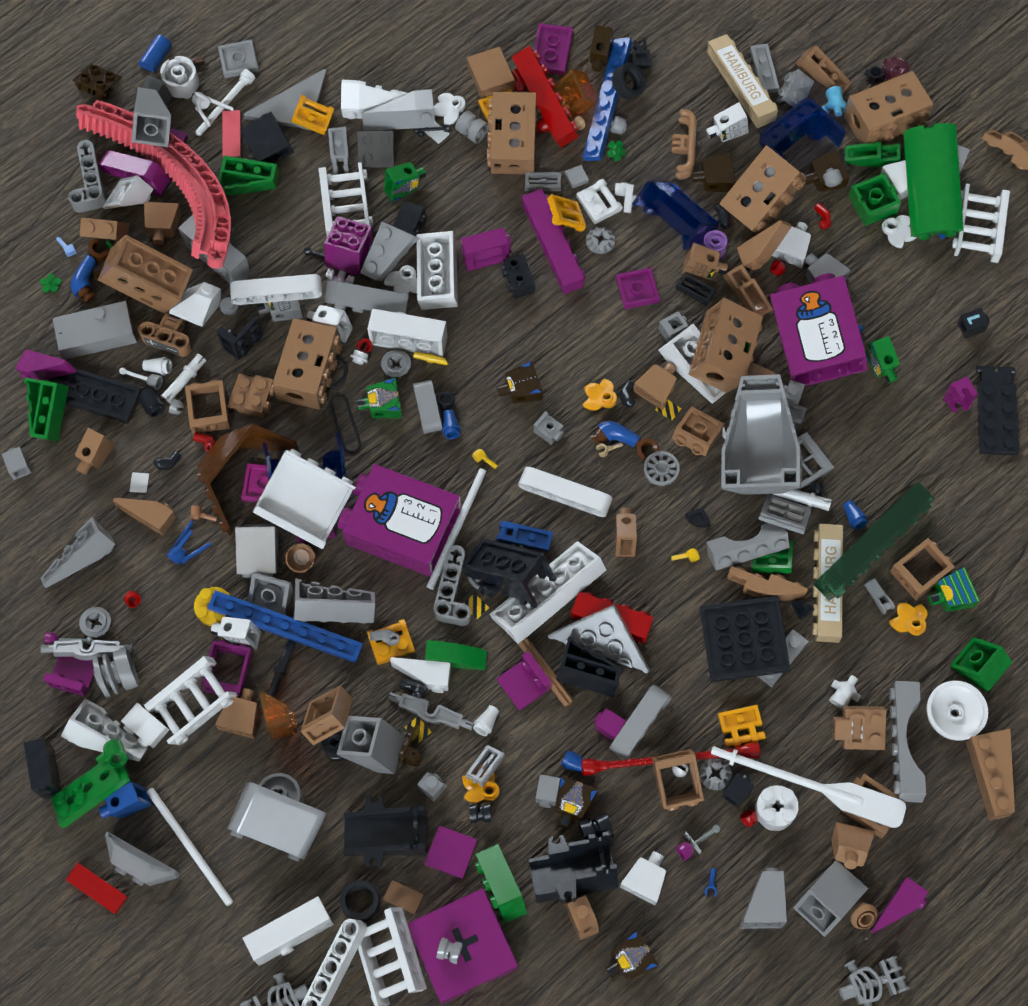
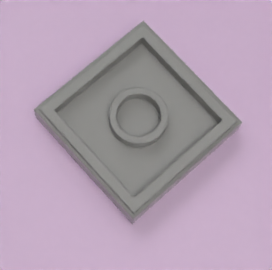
M252 39L218 46L225 79L240 76L244 69L249 70L251 73L259 72Z

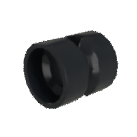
M342 731L321 741L326 757L334 762L345 759L337 755Z
M606 812L595 815L594 820L587 818L578 821L583 840L589 839L588 835L591 834L601 837L602 832L609 831L610 839L614 837V832Z

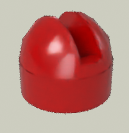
M541 118L536 123V129L539 133L549 131L544 118Z
M778 259L773 262L769 270L774 275L780 276L785 273L786 266Z
M362 338L357 341L356 348L363 353H369L372 349V343L369 339ZM365 341V345L362 347V349H360L361 345Z
M128 591L124 595V602L129 608H135L140 604L141 597L135 591Z
M749 809L740 815L742 823L747 827H752L753 824L757 823L758 818L754 809Z

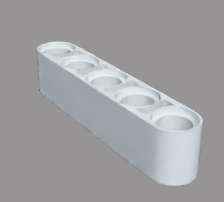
M316 274L234 281L230 284L231 303L246 305L319 298L322 296L321 277Z
M532 467L524 468L518 486L523 490L600 517H606L613 500L610 495Z
M347 919L342 923L302 1002V1006H312L314 1001H316L317 1006H329L365 935L366 926L361 920ZM353 924L356 925V932L354 934L351 933V926ZM343 943H345L347 946L346 952L344 954L341 951V946L343 945ZM335 962L337 965V969L333 973L331 967L332 964ZM323 982H326L327 989L325 992H323L322 990Z

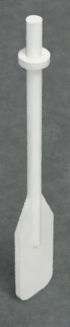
M714 746L712 748L711 754L730 760L729 765L733 766L734 762L822 792L842 811L891 828L899 827L903 821L906 805L900 799L850 782L821 784L737 754L738 750L736 749L732 753Z

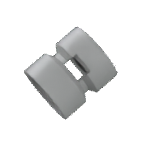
M467 110L457 120L455 129L461 134L467 135L468 139L477 144L485 137L489 126L485 121L477 119L475 114Z

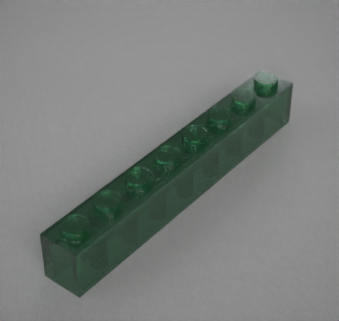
M919 482L916 483L837 559L813 585L828 601L834 597L837 599L846 592L844 587L847 584L852 586L859 579L857 575L860 572L864 574L871 567L869 563L872 560L876 562L883 555L881 551L884 548L888 550L894 545L895 541L893 539L896 536L899 538L908 531L905 527L908 524L914 525L920 519L918 515L921 512L925 514L932 507L930 503L935 498Z

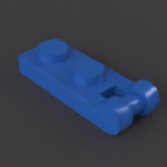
M501 521L499 526L501 530L497 534L496 541L509 544L516 543L518 546L523 545L527 548L549 552L553 532ZM508 531H513V535H507Z

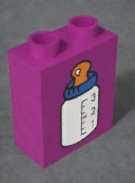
M832 273L817 276L812 284L799 287L796 283H788L780 286L777 289V293L770 294L791 380L809 386L868 370L864 346L844 275L835 277Z
M374 464L369 475L361 473L354 487L356 488L353 490V494L359 497L354 508L345 507L340 515L338 528L343 530L346 545L431 577L461 511L460 496Z

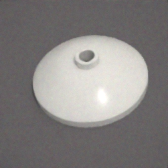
M948 681L939 685L933 690L927 701L926 711L930 724L940 735L951 740L962 741L976 736L984 728L988 719V706L985 698L977 688L963 681ZM955 711L958 716H952L951 712Z

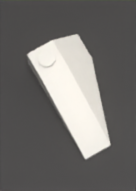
M342 80V115L348 119H361L362 112L407 93L394 89L386 91L379 85H376L375 88L366 86V82Z

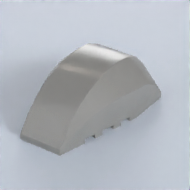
M780 374L741 376L730 424L726 432L725 443L722 447L721 488L748 495L783 494L801 487L802 453Z

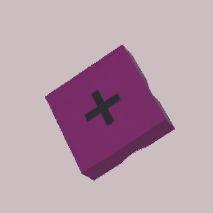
M483 889L407 923L441 1005L470 992L478 985L492 982L518 969V965ZM442 937L449 939L453 943L456 941L463 943L457 964L451 963L449 959L441 960L436 958Z

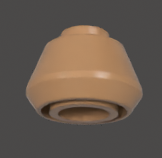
M863 901L857 902L850 910L851 923L857 929H868L875 924L878 911L873 905Z

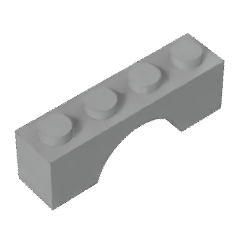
M766 523L761 525L759 534L750 540L733 541L724 536L707 541L706 545L711 563L715 570H719L789 548V539L785 528Z

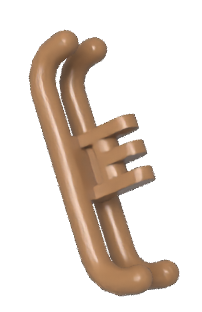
M687 109L680 110L679 114L686 117H680L678 121L680 124L688 126V135L674 134L672 136L673 147L671 152L687 154V163L676 167L678 173H676L675 177L678 180L691 176L695 162L697 120L695 114Z

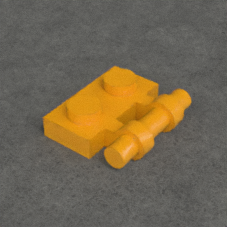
M758 705L718 713L722 734L731 733L732 737L724 740L726 747L734 746L735 748L744 743L758 742V740L766 739L764 731L756 732L755 727L762 726ZM748 729V735H738V731Z

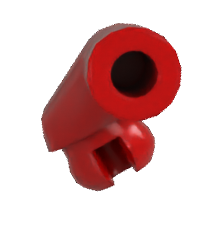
M516 68L511 72L515 80L514 90L515 92H524L526 84Z
M818 203L814 210L822 217V220L818 222L820 229L825 230L831 226L830 211L821 203Z
M199 432L194 433L193 441L203 443L206 452L215 444L213 436Z

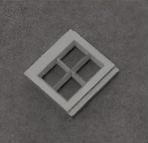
M807 432L798 437L799 445L803 444L810 453L809 456L802 460V466L810 476L801 481V487L796 489L800 491L834 469V466ZM811 458H814L821 467L815 473H812L805 464Z
M767 494L759 520L804 535L812 508Z

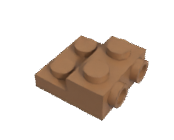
M238 374L227 405L228 410L264 419L265 414L269 412L271 407L270 399L275 395L272 386L274 380L258 375L251 377Z
M691 406L676 427L672 439L675 440L678 446L690 448L695 455L706 456L725 424Z

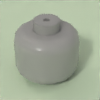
M615 116L611 122L610 132L616 134L625 132L627 127L626 119Z
M829 168L823 175L827 187L837 186L843 181L839 169L833 170V168Z

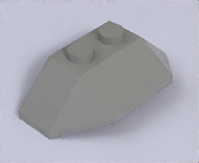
M106 832L105 838L110 861L116 867L114 870L119 874L125 876L128 873L133 876L132 881L140 886H143L144 883L152 886L180 876L171 867L110 832Z

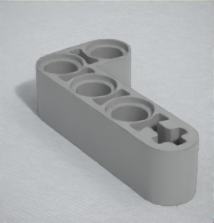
M83 140L78 143L77 151L84 188L72 190L68 195L73 210L78 213L102 208L106 202L96 151L91 141Z
M459 545L451 546L447 552L434 604V613L436 619L440 622L466 626L471 621V610L466 604L456 602L463 574L462 565L466 561L465 551ZM456 554H459L460 556L457 557L456 564H454V557H456ZM449 572L457 573L453 578L447 576ZM445 590H451L453 592L449 596H445L442 594ZM441 608L448 609V612L445 614L438 613ZM460 612L467 613L465 618H459L457 615Z
M652 685L612 742L609 750L623 760L628 759L660 711H663L668 705L672 696L657 685Z

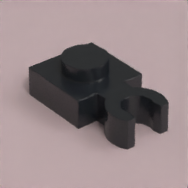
M643 39V45H637L636 40L633 42L632 62L640 69L651 68L650 49L646 50L647 41Z

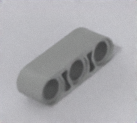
M432 380L414 383L413 387L423 433L441 431L442 424Z

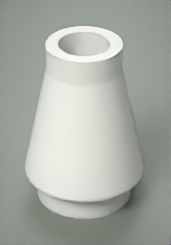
M166 357L144 360L143 370L165 376L172 371V361Z
M489 705L475 720L473 727L475 732L482 736H487L492 732L499 713L496 707Z

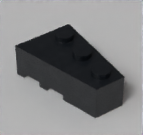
M569 636L556 680L614 697L622 668L603 656L595 655L590 651V648L581 646L574 641V638Z

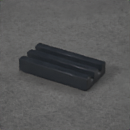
M686 272L675 288L708 306L709 301L712 300L713 295L717 292L716 288ZM685 279L694 283L695 285L686 282ZM699 287H701V288H703L704 290L710 292V294H708V293H706L705 291L701 290Z

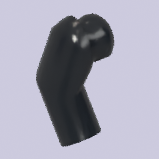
M717 204L714 209L719 214L718 223L723 229H729L731 226L730 212L720 204Z
M175 450L169 458H155L153 465L159 470H171L182 455Z
M405 678L401 679L400 688L413 691L415 697L420 698L426 691L423 684Z

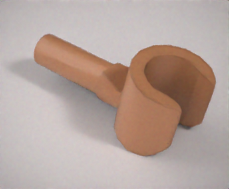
M191 507V517L193 519L203 518L214 522L217 521V517L201 513L202 507Z

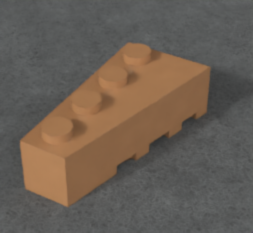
M1010 729L972 736L966 744L989 821L1009 817L1015 812Z

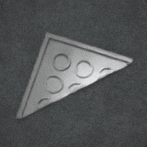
M326 70L319 71L244 113V118L257 120L263 114L272 112L280 125L310 130L291 122L301 94L309 100L319 102L327 74ZM303 105L304 107H307V108H309V109H312V110L316 111V110L313 109V108H310V107H308V106Z
M615 604L548 634L549 639H555L564 642V644H567L568 637L571 636L576 643L583 647L587 646L592 653L599 657L603 656L630 668L640 669L644 673L650 671Z

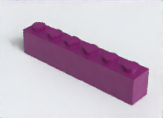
M542 189L522 196V207L562 293L566 294L584 287L586 276L583 269L578 267L579 261L576 254H572L570 250L572 247L569 239H565L563 235L565 234L563 226L552 223L553 215L547 200L549 196L545 195Z

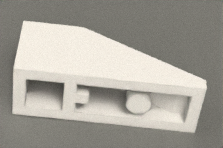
M391 657L392 667L416 682L423 684L426 688L431 689L432 692L443 693L444 691H449L450 663Z

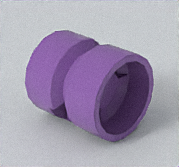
M709 231L704 237L703 246L719 252V262L725 257L727 237L721 231Z

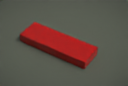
M79 863L76 864L65 879L115 915L128 899L126 895Z

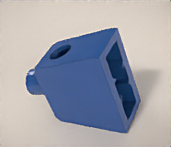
M130 782L105 799L106 804L99 807V813L103 819L109 816L121 819L152 806L146 793V788Z

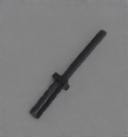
M290 639L285 646L278 666H274L273 669L274 677L267 694L272 699L275 698L281 677L286 674L285 668L296 644L295 641Z

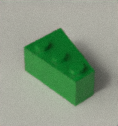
M224 155L218 181L224 190L225 196L272 190L277 188L280 171L277 164Z
M24 378L28 394L26 395V401L29 403L28 422L30 437L58 442L69 386Z
M497 844L477 853L478 862L475 863L479 875L483 873L485 879L482 881L487 892L491 891V902L494 909L498 908L504 924L527 914L520 890L499 845Z

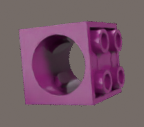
M337 216L324 242L325 267L360 276L372 246V226Z

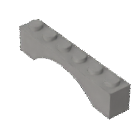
M895 681L893 688L889 689V700H892L893 706L890 707V718H893L894 725H891V737H894L895 742L892 744V756H895L896 761L893 763V775H896L894 794H897V799L903 802L922 803L926 796L925 775L914 762L906 738L908 720L917 709L921 700L920 682Z

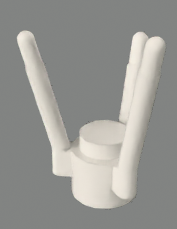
M195 92L192 97V103L196 105L195 110L199 112L208 127L211 124L202 109L208 108L210 103L231 111L234 110L233 107L214 100L202 92Z

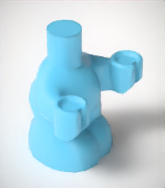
M830 87L825 93L828 103L822 106V114H829V109H833L835 116L838 117L842 115V111L845 113L847 103L843 100V90L841 87Z

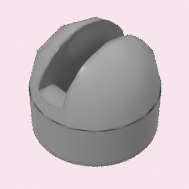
M173 398L169 407V413L181 414L183 410L179 408H184V405L181 401Z

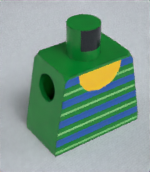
M965 567L939 580L934 586L935 593L928 595L930 605L934 606L941 603L945 612L974 608L980 601Z

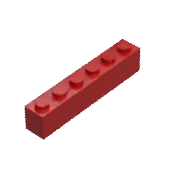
M528 46L513 55L512 59L529 92L536 93V105L556 143L562 148L579 137L577 133L579 128L575 121H571L569 118L571 113L567 106H563L562 102L564 99L559 91L556 93L554 89L556 87L555 82L552 78H548L547 73L549 71L544 63H540L539 60L542 58L539 52Z

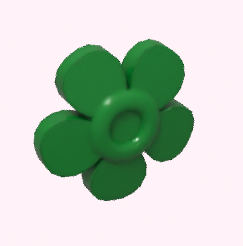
M612 141L608 144L609 149H611L607 151L608 157H613L614 161H620L621 156L626 154V150L622 148L623 143L621 141H616V143Z
M48 274L47 279L42 278L40 280V284L43 286L42 291L48 293L50 290L53 293L57 292L58 286L61 285V279L55 278L54 274Z

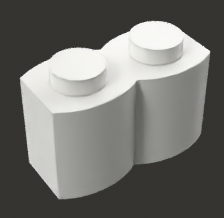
M136 703L121 720L125 724L123 729L130 735L137 734L139 736L137 741L146 748L148 745L154 748L169 731L165 725L139 703Z

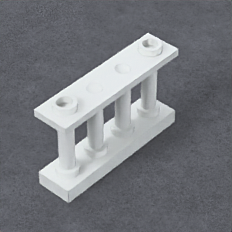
M358 163L359 172L338 175L327 174L326 167L319 168L327 236L334 224L332 216L340 213L364 210L365 219L353 221L374 227L372 216L368 215L364 180L368 179L366 169L362 168V163ZM360 179L361 188L329 190V185H332L333 182ZM362 195L363 203L336 207L331 205V200H334V198Z
M966 184L964 190H961L964 231L957 233V236L953 239L952 248H955L954 256H958L961 248L989 252L988 254L991 255L990 262L998 263L1003 250L1010 191L1002 190L1000 196L995 198L969 193L970 184ZM974 201L992 204L997 207V212L989 213L967 209V202ZM965 217L992 220L995 223V228L988 229L964 225ZM963 232L991 236L993 244L987 245L963 241Z
M203 656L144 705L148 712L160 713L172 731L173 736L167 740L168 744L181 745L186 742L190 734L222 708L230 706L234 702L233 699L238 696L236 692L227 691L225 693L211 672L212 667L217 664L213 657ZM201 676L206 677L219 697L211 705L196 684ZM187 688H190L204 710L196 717L182 698V692ZM171 701L176 702L189 722L182 729H179L166 709L167 704Z
M402 907L384 910L386 919L369 927L364 923L366 932L358 950L371 991V999L375 1006L390 1005L388 996L408 989V993L421 992L427 989ZM355 924L352 925L353 934L356 932ZM389 927L392 939L373 947L370 935ZM395 947L398 960L379 968L376 955ZM401 968L404 981L385 988L382 976Z

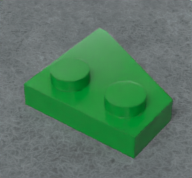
M794 540L789 541V548L753 559L752 572L792 573Z

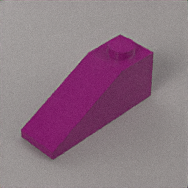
M26 349L15 367L21 373L20 377L23 379L30 378L36 380H47L72 374L76 371L66 360Z
M908 877L905 878L870 932L874 934L913 913L918 908L922 909L928 901L926 898L928 891Z

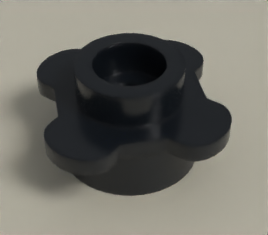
M873 66L864 73L869 79L868 82L872 85L878 81L883 82L885 80L883 70L878 66Z

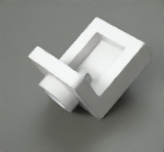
M616 183L615 195L625 196L624 212L631 213V207L635 206L636 195H633L634 185Z

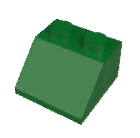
M973 637L951 663L950 667L973 686L989 692L1012 664V661L1002 646Z

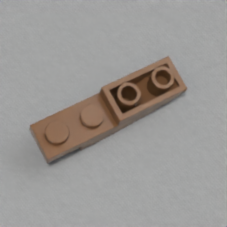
M991 129L984 133L982 139L987 141L988 145L1002 149L1005 154L1013 155L1010 162L1014 163L1019 169L1028 170V142L1012 131L1002 135Z
M731 566L727 579L744 585L742 593L757 598L778 596L779 601L797 600L804 598L808 590L803 584L790 582L782 575L771 574L769 580H766L762 575H753L740 566Z

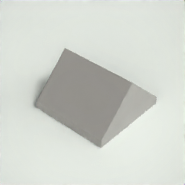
M253 572L248 602L286 615L294 590L291 582Z

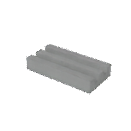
M525 172V191H537L539 189L543 191H561V172Z
M487 745L466 773V779H471L473 783H479L481 787H484L505 758V754ZM490 752H492V754H491V755L489 756V758L484 762V764L482 765V768L479 770V772H478V773L476 774V776H475L474 773H475V772L477 771V769L480 767V765H481L482 762L485 760V758L488 756V754H489Z

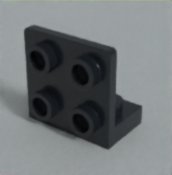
M357 131L358 163H362V168L394 167L395 131Z
M255 316L237 336L230 329L226 330L223 327L217 331V335L222 349L237 360H240L250 352V348L262 339L263 332L259 318Z

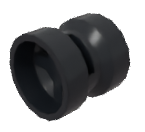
M483 802V804L469 803L470 823H477L478 821L491 822L490 802Z

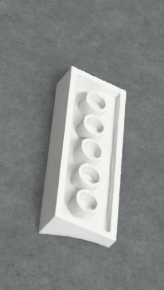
M577 541L549 564L557 578L555 582L550 581L547 576L545 579H541L537 574L527 584L538 604L537 608L531 607L529 603L523 605L518 599L509 597L490 613L491 618L519 644L577 596L578 592L584 590L606 571L599 556Z

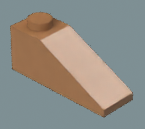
M817 45L806 50L796 62L807 76L827 88L839 86L844 94L852 83Z
M780 220L737 247L743 266L757 270L764 263L768 262L791 229V224Z
M114 498L113 500L118 509L164 536L177 518L173 512L174 509L166 503L163 505L158 501Z

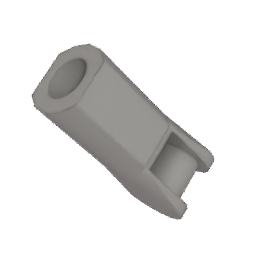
M876 578L864 585L882 614H886V611L889 609H895L894 603ZM884 599L885 603L882 604L880 600Z

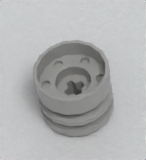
M126 647L113 651L114 661H110L106 654L102 655L103 664L99 657L93 658L94 676L106 698L112 696L110 687H112L115 694H119L120 683H122L126 691L139 687L137 672Z

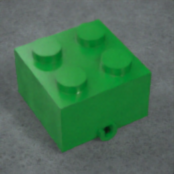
M885 173L853 185L849 193V199L865 226L897 214L901 205V201L896 194V188L890 184Z

